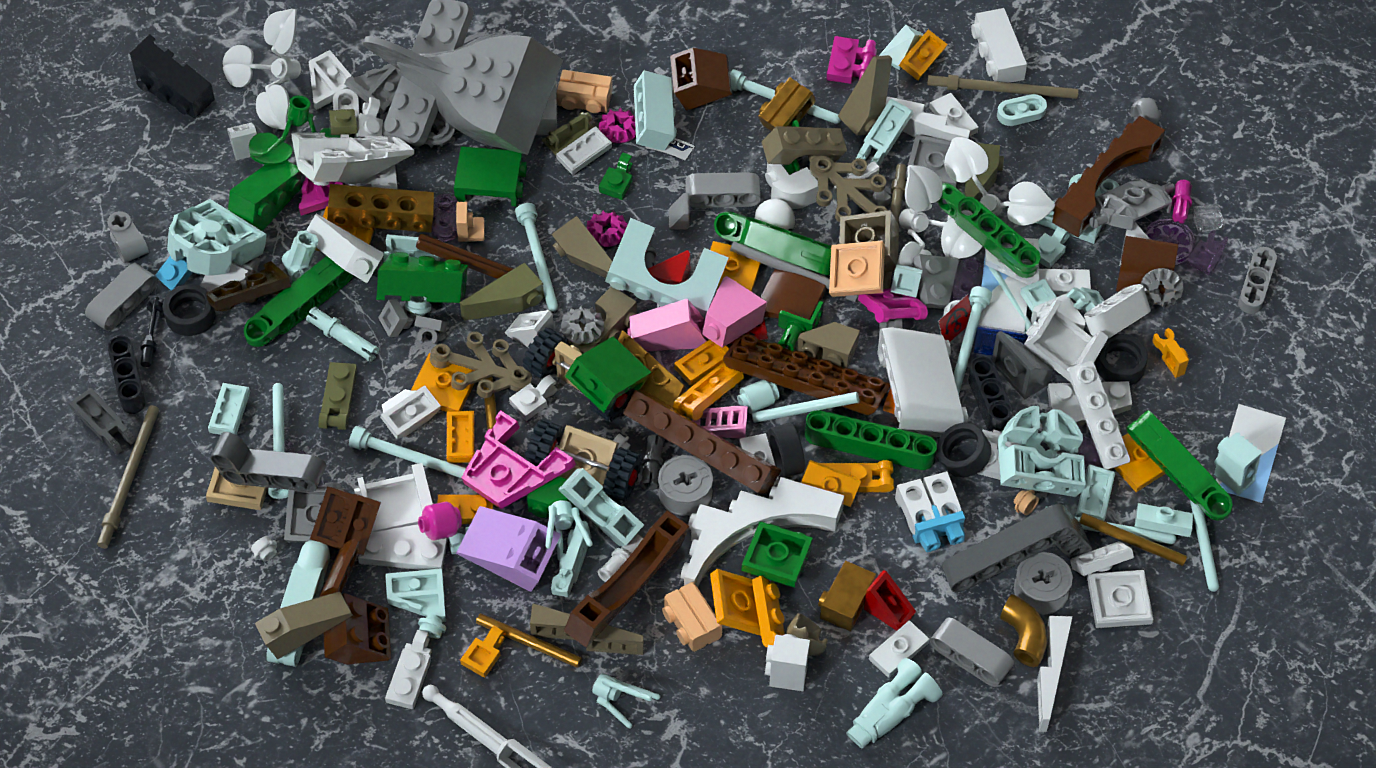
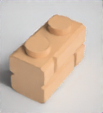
M562 70L557 88V106H562L568 110L577 108L587 110L590 113H607L613 90L612 77Z
M690 582L679 590L676 589L666 594L662 611L669 623H675L678 628L676 630L677 636L683 645L688 644L691 650L695 652L705 647L706 644H711L722 637V625L717 623L716 615L694 582Z

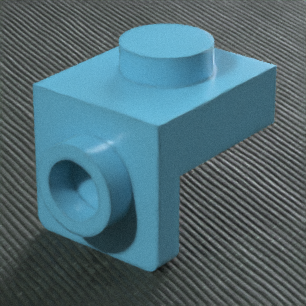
M169 256L155 276L170 290H173L178 286L184 285L194 272L187 268V257L176 262Z

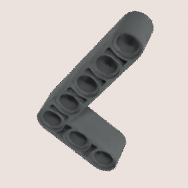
M1055 504L946 559L941 566L953 592H962L1055 544L1069 559L1088 553L1092 548L1080 522L1064 505Z

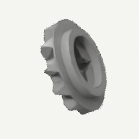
M437 113L432 126L439 131V134L436 135L430 130L428 138L423 144H428L431 148L434 145L442 147L445 142H451L452 136L455 135V128L448 124L440 113Z
M1164 268L1154 269L1148 272L1141 281L1147 299L1151 302L1152 306L1158 304L1164 308L1165 305L1170 303L1174 305L1176 300L1182 296V279L1172 270ZM1160 281H1162V285L1166 288L1164 295H1161L1158 289Z
M581 305L579 309L574 310L571 308L567 315H563L561 330L569 341L576 344H589L596 341L602 335L604 321L601 313L595 312L593 307L586 309ZM581 319H584L586 323L584 331H582L579 325Z

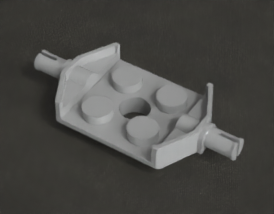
M1134 179L1096 196L1095 211L1097 216L1090 218V225L1097 228L1102 224H1109L1132 231L1135 221L1164 207L1167 213H1170L1172 199L1168 194L1175 191V186L1171 182L1160 186L1148 183L1143 179Z

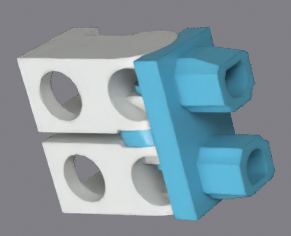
M948 472L925 477L923 483L921 479L897 485L895 499L898 506L904 512L915 544L921 543L926 552H931L940 548L941 542L939 537L947 535L950 545L964 542L965 532L963 525L965 516L963 511H961Z

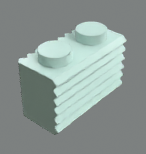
M1235 433L1230 438L1228 436L1219 443L1217 447L1219 450L1218 457L1214 462L1216 464L1214 475L1240 495L1255 482L1261 450H1257V446L1249 443L1248 439L1240 436V433Z

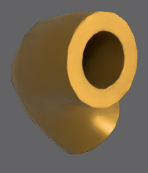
M1011 594L1002 610L1000 619L1013 626L1019 635L1018 644L1013 652L1016 659L1024 665L1038 667L1043 659L1048 642L1045 623L1033 606L1022 598Z

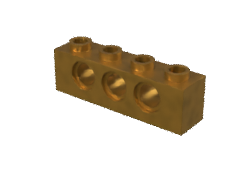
M330 184L327 220L338 226L431 233L434 192Z

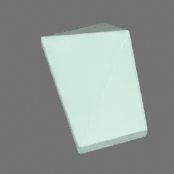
M905 25L879 56L889 55L892 58L891 66L900 70L901 67L898 65L924 34Z

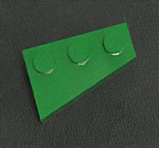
M289 161L280 165H264L230 190L228 210L263 232L296 193L300 191L303 183L301 180L302 172ZM230 224V228L232 232L235 234V230L233 226Z
M395 252L389 255L378 270L376 300H385V295L401 296V301H410V296L426 297L427 302L460 303L466 295L468 265L461 264L458 260H446L444 262L437 261L431 256H420L417 258L410 257L409 254L404 252Z

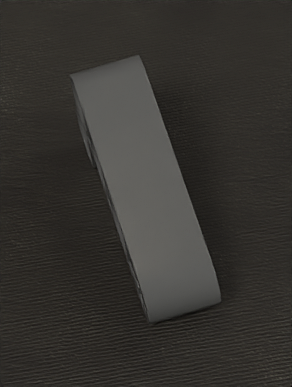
M230 432L221 433L210 457L212 463L224 479L233 484L307 492L316 491L327 466L324 460L315 455L249 449L239 436Z

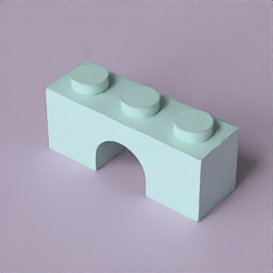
M576 469L558 490L618 546H626L644 524L625 506L618 505L602 490L603 486L585 469Z

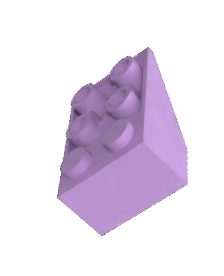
M479 506L456 554L531 592L538 583L561 534L553 531L551 548L547 549L545 545L548 527L533 520Z

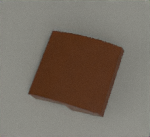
M1126 236L1116 291L1119 292L1126 287L1141 284L1143 277L1154 269L1164 268L1174 271L1178 244ZM1160 281L1158 289L1161 295H1164L1166 288H1164L1162 281Z
M774 269L761 295V298L767 302L764 317L779 319V313L783 310L810 320L819 301L822 300L826 292V285L796 273Z
M327 486L310 540L341 549L345 543L355 539L359 541L358 555L364 556L381 502Z
M352 539L341 547L320 597L336 592H341L342 594L359 554L358 540Z

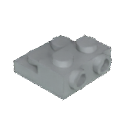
M325 483L324 487H317L314 492L289 490L284 540L287 542L303 543L310 540L327 486L344 492L348 491L345 488H341L339 483Z

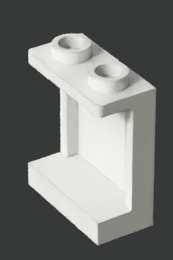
M1056 299L1051 305L1046 303L1037 314L1040 319L1038 322L1035 321L1027 330L1026 334L1029 337L1023 346L1071 382L1067 369L1090 360L1094 362L1106 343L1108 336L1099 331L1091 337L1057 311L1061 301Z
M422 463L412 465L413 474L364 484L363 477L357 478L359 488L354 489L355 494L381 502L371 532L417 525L418 518L422 516L424 507L433 504Z

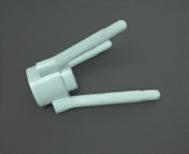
M564 500L556 501L548 507L549 521L545 546L547 549L551 548L555 526L556 532L561 534L557 542V557L559 561L563 554L562 530L570 528L574 520L586 544L589 547L593 545L579 516V508H572V504Z
M605 673L599 675L592 689L593 694L599 696L597 703L606 707L627 728H632V724L609 702L610 700L616 701L621 692L647 701H651L652 698L660 699L659 694L622 682Z

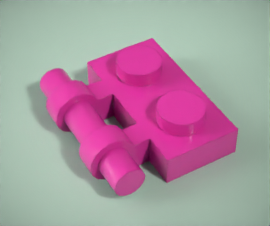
M835 36L826 80L851 84L852 76L859 77L860 80L873 56L877 55L876 42L868 40L866 46L860 48L858 47L859 39ZM856 59L863 60L860 65L855 64Z

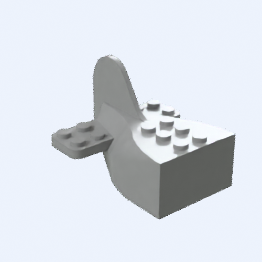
M432 0L429 3L411 51L384 39L372 36L365 37L363 45L380 58L398 68L402 74L383 124L382 133L384 136L398 137L411 146H422L428 138L439 111L448 124L477 142L528 155L563 59L532 37L520 35L488 34L463 45L474 12L472 7L466 3L455 0Z

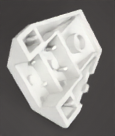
M292 133V143L298 170L314 182L315 185L325 186L329 185V182L337 181L356 185L414 155V149L398 137L365 135V138L353 139L349 137V134H341V138H327L325 133Z

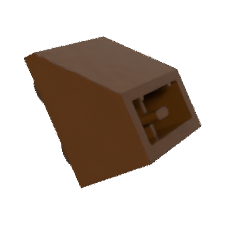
M690 48L670 56L674 94L686 111L732 95L729 62L726 54Z
M343 593L342 596L353 616L324 632L325 658L347 665L390 660L388 608Z

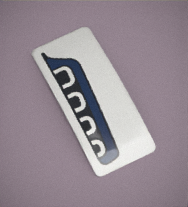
M675 138L673 142L669 143L665 151L650 147L646 148L686 160L694 145Z

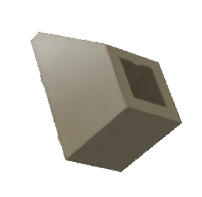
M833 322L801 333L798 337L797 351L803 352L809 357L827 360L833 365L848 368L858 347L860 330Z

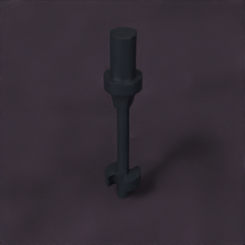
M157 296L154 297L153 303L150 301L147 303V310L151 312L148 335L140 345L142 350L140 365L143 367L151 366L152 356L157 348L153 333L157 310L160 313L163 311V303L159 301Z

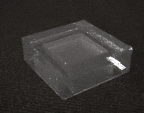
M1218 203L1193 206L1192 215L1198 232L1224 228L1225 223Z

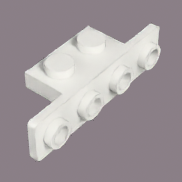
M1090 360L1069 367L1067 372L1103 468L1109 470L1129 463L1130 457L1120 434L1119 424L1114 418L1109 397L1104 391L1094 362Z

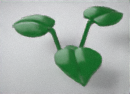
M299 95L292 98L289 97L288 120L280 139L272 133H259L251 138L248 148L250 157L253 160L264 165H280L288 161L293 149L284 141L287 138L291 125L299 127L308 121L311 132H316L313 114L309 113V99ZM323 128L319 132L325 133L327 138H341V134L331 135V128Z

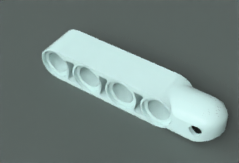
M313 540L305 542L298 561L292 569L280 608L319 598L330 562V552L326 544ZM304 645L280 659H277L267 649V661L296 667Z

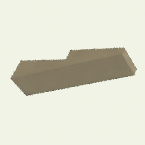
M532 603L531 635L534 637L575 640L564 632L570 614ZM607 625L586 648V651L643 655L644 636Z

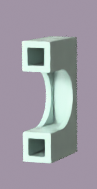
M630 218L605 282L617 290L632 292L639 299L652 300L659 303L661 307L688 299L702 317L705 318L729 257L704 248L693 275L687 281L675 285L661 283L650 275L644 260L645 252L655 227Z

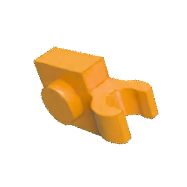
M1167 328L1164 334L1167 339H1161L1156 333L1153 336V344L1162 352V360L1174 377L1177 378L1185 374L1189 357L1185 349L1180 348L1174 340L1173 331Z
M493 626L484 641L475 638L460 659L461 665L485 678L501 656L500 651L497 649L505 639L502 636L504 631Z

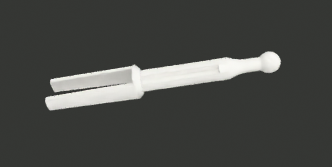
M427 685L422 691L423 698L430 702L433 701L441 707L449 719L497 754V761L505 768H521L508 758L513 751L537 768H552L515 739H505L462 705L448 700L439 693L436 686Z

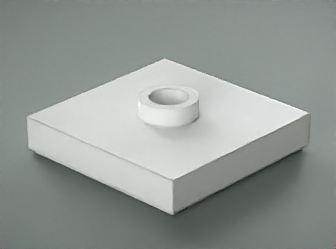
M1144 570L1088 574L1087 581L1096 628L1148 625L1153 623V614Z

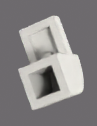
M767 163L765 178L769 186L772 187L771 199L783 200L788 203L791 209L804 208L816 202L818 181L807 167L789 175L781 164Z

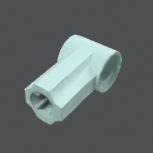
M307 230L298 231L297 236L294 237L291 249L282 256V262L293 282L312 268L310 264L318 244V239L315 234H311Z

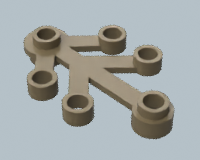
M817 156L812 159L809 169L811 174L818 180L816 202L823 207L831 203L832 193L828 190V180L836 186L837 208L835 219L840 222V217H843L839 212H845L846 216H851L847 196L867 213L888 211L884 206H875L857 190L883 191L886 185V178L883 175L876 174L871 179L843 178L838 174L853 173L856 176L864 175L867 169V162L864 159L857 158L852 163H834L827 156ZM860 165L863 169H857L855 166ZM879 181L882 185H876L874 182ZM820 196H827L828 199H821Z
M479 332L469 333L466 342L468 348L474 351L479 360L453 353L445 344L436 345L430 353V363L436 368H446L452 363L475 370L468 374L463 372L454 373L451 386L455 390H464L468 385L480 381L477 387V394L482 398H489L493 393L506 388L518 392L532 381L531 373L524 369V367L516 365L508 353L509 344L503 339L494 341L492 353L500 358L505 368L496 366L483 346V336ZM497 347H502L504 350H499ZM492 376L501 378L494 382H491L490 380H484Z

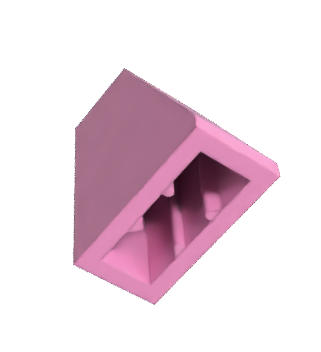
M728 276L724 277L706 313L702 335L723 348L763 322L767 302Z
M688 299L629 317L630 328H628V335L646 351L696 349L709 340L702 335L705 319Z

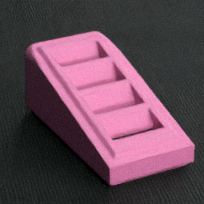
M748 407L706 408L701 417L706 418L705 426L701 427L719 437L745 438ZM692 419L693 422H695L696 424L700 425V419H699V420H693V419ZM711 419H717L716 425L711 426ZM722 420H727V425H722Z

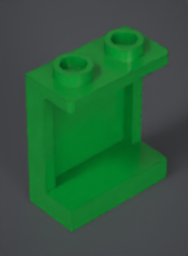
M461 146L454 183L455 203L466 202L467 195L510 198L511 206L517 207L518 198L523 197L524 183L521 182V177H526L527 162H523L522 153L510 150Z
M613 336L578 356L565 377L604 413L611 408L619 396L632 388L640 390L652 372Z

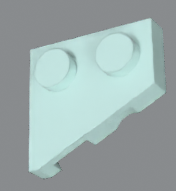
M442 569L386 574L388 604L425 617L433 615L446 622Z

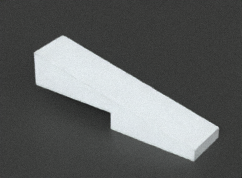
M1049 616L1046 628L1048 667H1040L1037 678L1039 732H1047L1072 621L1070 616Z

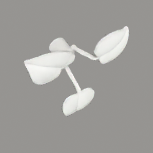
M297 9L275 12L267 18L264 24V39L266 43L273 45L271 48L272 52L281 57L276 59L272 65L252 64L253 51L245 45L233 46L226 52L223 58L224 74L228 82L234 87H245L250 83L253 76L252 68L271 70L275 77L281 78L265 87L266 92L260 93L256 99V111L259 118L266 125L275 129L285 130L290 102L287 90L279 84L289 82L290 79H296L301 73L300 63L295 59H291V56L285 55L291 50L295 40Z
M956 137L951 141L944 161L946 173L951 179L960 183L967 182L972 177L983 195L980 203L996 216L1002 212V209L1009 206L1007 211L1008 219L1014 224L1025 226L1042 220L1055 208V203L1038 185L1032 182H1021L1015 185L1009 192L1010 202L1002 203L995 195L988 194L976 176L985 173L988 169L989 161L984 149L967 138ZM952 217L945 223L941 235V245L945 257L967 258L975 255L983 247L962 230Z
M908 166L905 200L909 208L901 212L899 224L902 228L908 229V235H912L917 242L910 241L902 248L898 265L914 267L913 258L919 254L932 255L930 251L924 250L925 243L916 232H922L929 224L944 227L946 223L930 220L923 213V211L932 208L931 203L937 202L941 198L943 191L940 177L926 167ZM963 210V211H961V212H962L963 214H965V215H972V214H973V213H972L971 211H969V210Z

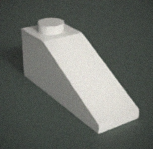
M315 214L307 228V231L315 234L318 239L316 248L345 271L368 283L384 256L383 252L318 214Z

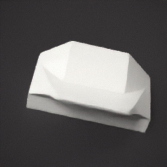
M425 385L417 391L405 389L382 404L383 414H381L380 418L395 438L399 439L409 435L428 422L440 410L441 405Z

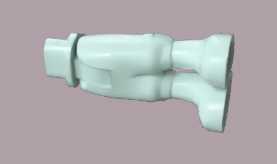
M904 658L897 666L898 674L895 678L879 688L877 694L867 704L860 716L853 720L854 726L847 731V735L860 748H864L870 741L874 743L877 738L882 737L904 718L910 716L915 704L920 700L926 699L930 702H935L942 697V690L935 680L926 672L922 675L921 668L914 661ZM915 683L905 695L899 696L905 687Z

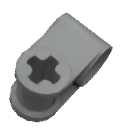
M118 211L109 216L107 223L111 231L110 237L123 263L149 253L142 234L138 232L127 213Z

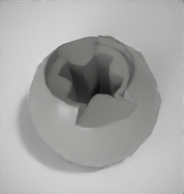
M1140 98L1134 102L1130 113L1131 117L1134 116V120L1141 116L1157 125L1161 120V110H1158L1155 103L1157 102L1156 100Z

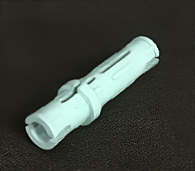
M313 307L309 311L314 316L307 315L306 321L323 330L325 336L335 338L369 362L376 358L372 353L378 354L379 348L342 325L341 320L335 317L331 318L317 307Z

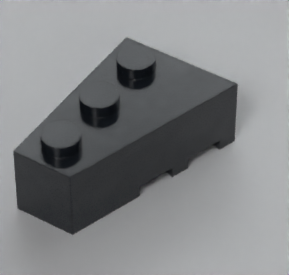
M149 34L130 52L137 80L136 84L141 90L149 91L157 96L161 102L169 103L176 107L180 113L188 114L196 119L215 100L212 84L188 64L184 67L172 58L174 53L169 49L165 52L154 44L156 39Z

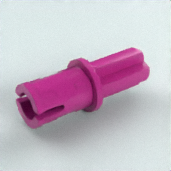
M1179 180L1176 183L1175 195L1172 197V218L1174 222L1179 221L1180 224L1185 223L1188 218L1189 208L1192 206V198L1190 197L1192 185L1187 180Z

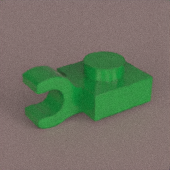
M622 153L617 168L608 167L599 185L600 193L623 200L633 181L632 175L628 174L633 165L630 162L632 155Z

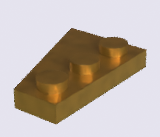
M622 330L618 341L652 372L639 391L648 392L673 407L674 401L683 394L686 386Z

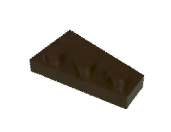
M272 261L264 264V270L257 273L251 270L245 273L244 280L229 281L207 292L206 296L208 303L216 311H228L234 305L243 302H255L259 297L267 294L281 293L283 289L291 287L290 279Z

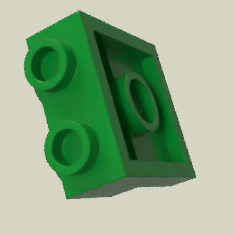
M760 521L743 560L741 571L756 576H763L766 579L795 588L800 573L803 572L810 555L813 538L801 532H793L780 528L775 524H767Z

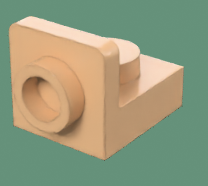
M457 202L456 225L458 242L484 241V218L473 217V212H468L467 202Z

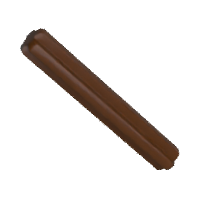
M420 234L416 243V248L446 260H458L461 264L468 265V268L496 279L514 269L424 234Z

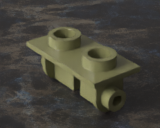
M581 112L578 117L571 120L568 124L561 126L555 131L548 132V136L543 138L542 142L556 156L562 149L594 128L590 124L592 116L588 112Z

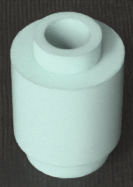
M760 380L741 388L737 400L740 406L748 407L747 412L751 414L773 405L779 399V391L776 384Z

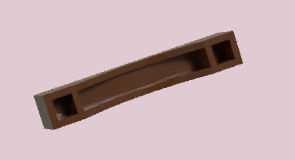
M1141 116L1133 123H1128L1122 135L1112 140L1109 149L1105 153L1101 152L1098 155L1095 164L1091 168L1087 167L1084 170L1081 179L1077 183L1073 182L1063 198L1059 197L1056 200L1055 208L1052 210L1054 211L1052 223L1079 237L1089 227L1090 218L1094 217L1096 208L1095 193L1103 181L1122 168L1148 162L1162 147L1165 129Z
M635 390L623 413L757 493L769 494L781 472V469L696 424L669 404L648 392Z
M667 510L650 528L623 565L600 588L588 594L572 610L564 632L587 648L682 546L690 526Z

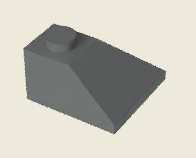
M1000 331L996 334L992 361L996 369L1024 399H1027L1048 386L1053 369L1024 347L1023 343Z

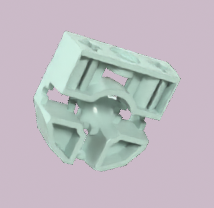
M209 199L174 215L169 227L167 250L171 259L176 262L187 257V268L191 272L208 276L221 275L230 271L232 261L241 266L262 255L266 245L267 234ZM230 224L233 226L235 234L232 232Z
M1030 406L1020 410L1008 421L998 437L1001 485L1073 497L1079 495L1085 488L1086 483L1084 456L1076 455L1078 447L1083 442V434L1075 420L1057 409L1039 414V406ZM1040 424H1042L1043 431L1041 433H1038ZM1007 441H1008V442H1014V443H1020L1021 446H1020V445H1014V444H1013L1012 446L1008 447V446H1005V443H1006ZM1042 441L1049 446V450L1045 451L1040 445ZM1059 450H1063V451H1066V452H1067V453L1062 452L1060 455L1057 454V452H1058ZM1052 468V472H1049V471H1040V472L1035 473V469H1038V470H1048V469Z

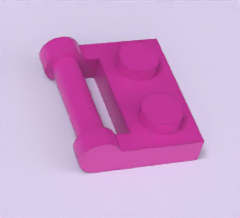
M891 288L883 289V293L862 294L858 297V301L866 306L868 311L875 314V319L878 323L888 322L889 319L903 318L924 320L928 315L926 305L915 297L890 292Z

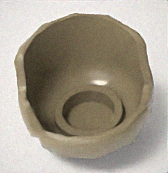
M797 613L789 624L786 634L810 640L808 656L820 655L827 647L828 639L825 638L823 641L819 639L821 628L805 615Z

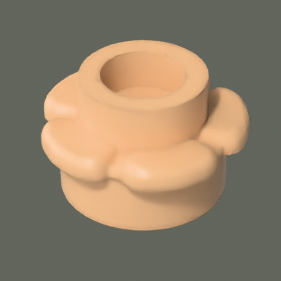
M1022 490L1017 494L1014 499L1017 513L1021 512L1024 515H1029L1036 508L1039 498L1034 495V490Z

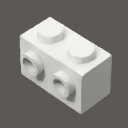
M791 634L775 635L774 645H768L765 675L770 676V687L804 691L810 640L801 639Z

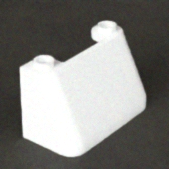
M894 327L880 329L878 357L880 364H883V367L887 369L895 403L894 414L898 422H900L897 429L936 438L940 437L945 430L953 425L968 422L966 407H961L949 359L951 355L949 340H944L943 335Z

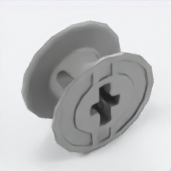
M688 455L673 457L665 462L658 476V496L664 508L675 515L691 516L692 513L697 514L700 504L708 506L713 492V475L710 467L703 460Z
M1040 552L1019 564L1014 582V594L1033 606L1038 614L1055 613L1063 608L1068 600L1073 575L1064 559L1053 553Z

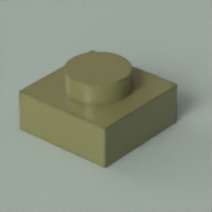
M354 109L329 110L331 135L357 133Z

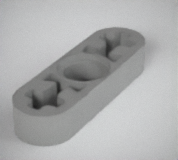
M1259 247L1253 253L1238 301L1240 309L1245 313L1254 314L1262 308L1277 260V255L1271 248ZM1262 258L1267 259L1264 268L1259 267ZM1259 276L1265 282L1263 284H1255L1252 282L1251 277ZM1251 292L1256 293L1253 303L1248 302Z

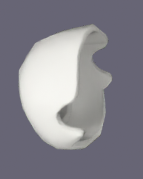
M770 199L761 203L756 209L755 219L786 230L794 228V212L787 202L780 199Z

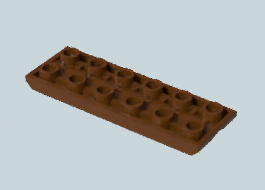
M743 334L737 338L723 357L725 365L730 369L818 399L857 392L859 403L842 407L865 415L876 412L890 388V384L883 382L880 378L869 377L858 373L854 369L833 365L827 360L809 357L800 351H791L777 343H768L749 334Z

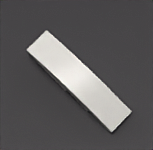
M887 97L886 105L892 97ZM892 98L914 112L903 132L913 137L917 134L952 141L956 137L969 139L970 130L946 125L947 117L925 113L924 104Z

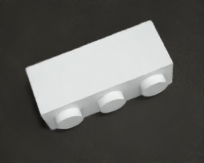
M1005 9L976 13L975 23L972 24L971 31L973 38L979 42L980 56L982 58L985 57L988 75L992 76L996 82L1011 83L1024 80L1027 63Z

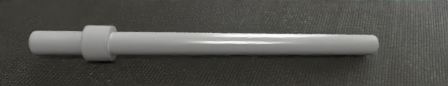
M735 241L732 243L730 251L778 270L811 278L826 285L827 289L830 287V278ZM859 295L846 296V299L856 303Z

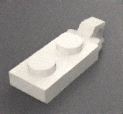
M417 630L413 643H406L387 691L386 703L414 709L431 662V649L427 648L430 640L428 632Z

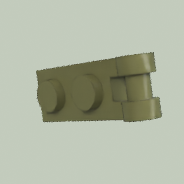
M330 362L322 409L319 414V428L328 429L329 426L338 427V430H347L357 375L356 364Z

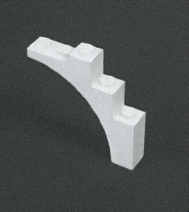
M781 477L778 486L772 487L769 499L740 491L738 499L732 500L729 512L700 504L697 514L692 513L688 523L691 530V541H693L690 548L692 558L690 563L685 562L682 568L681 578L684 579V585L694 582L698 588L703 576L714 562L731 547L754 536L760 521L767 524H775L783 529L799 527L835 532L843 510L844 495Z

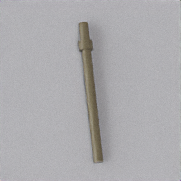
M928 75L927 85L947 87V90L963 88L1072 99L1078 98V89L964 79L959 78L958 75H948V77Z
M904 164L896 166L895 179L891 184V193L893 194L891 212L898 225L902 198L905 195L906 187L905 176L907 167ZM892 272L884 273L883 289L891 287Z
M151 405L147 410L110 511L105 514L102 521L103 529L97 543L101 548H108L113 532L118 530L121 522L119 516L159 412V408Z

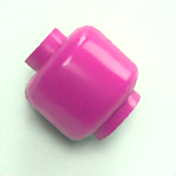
M449 502L425 506L422 516L418 518V526L421 533H425L432 541L456 535L462 525L459 509Z

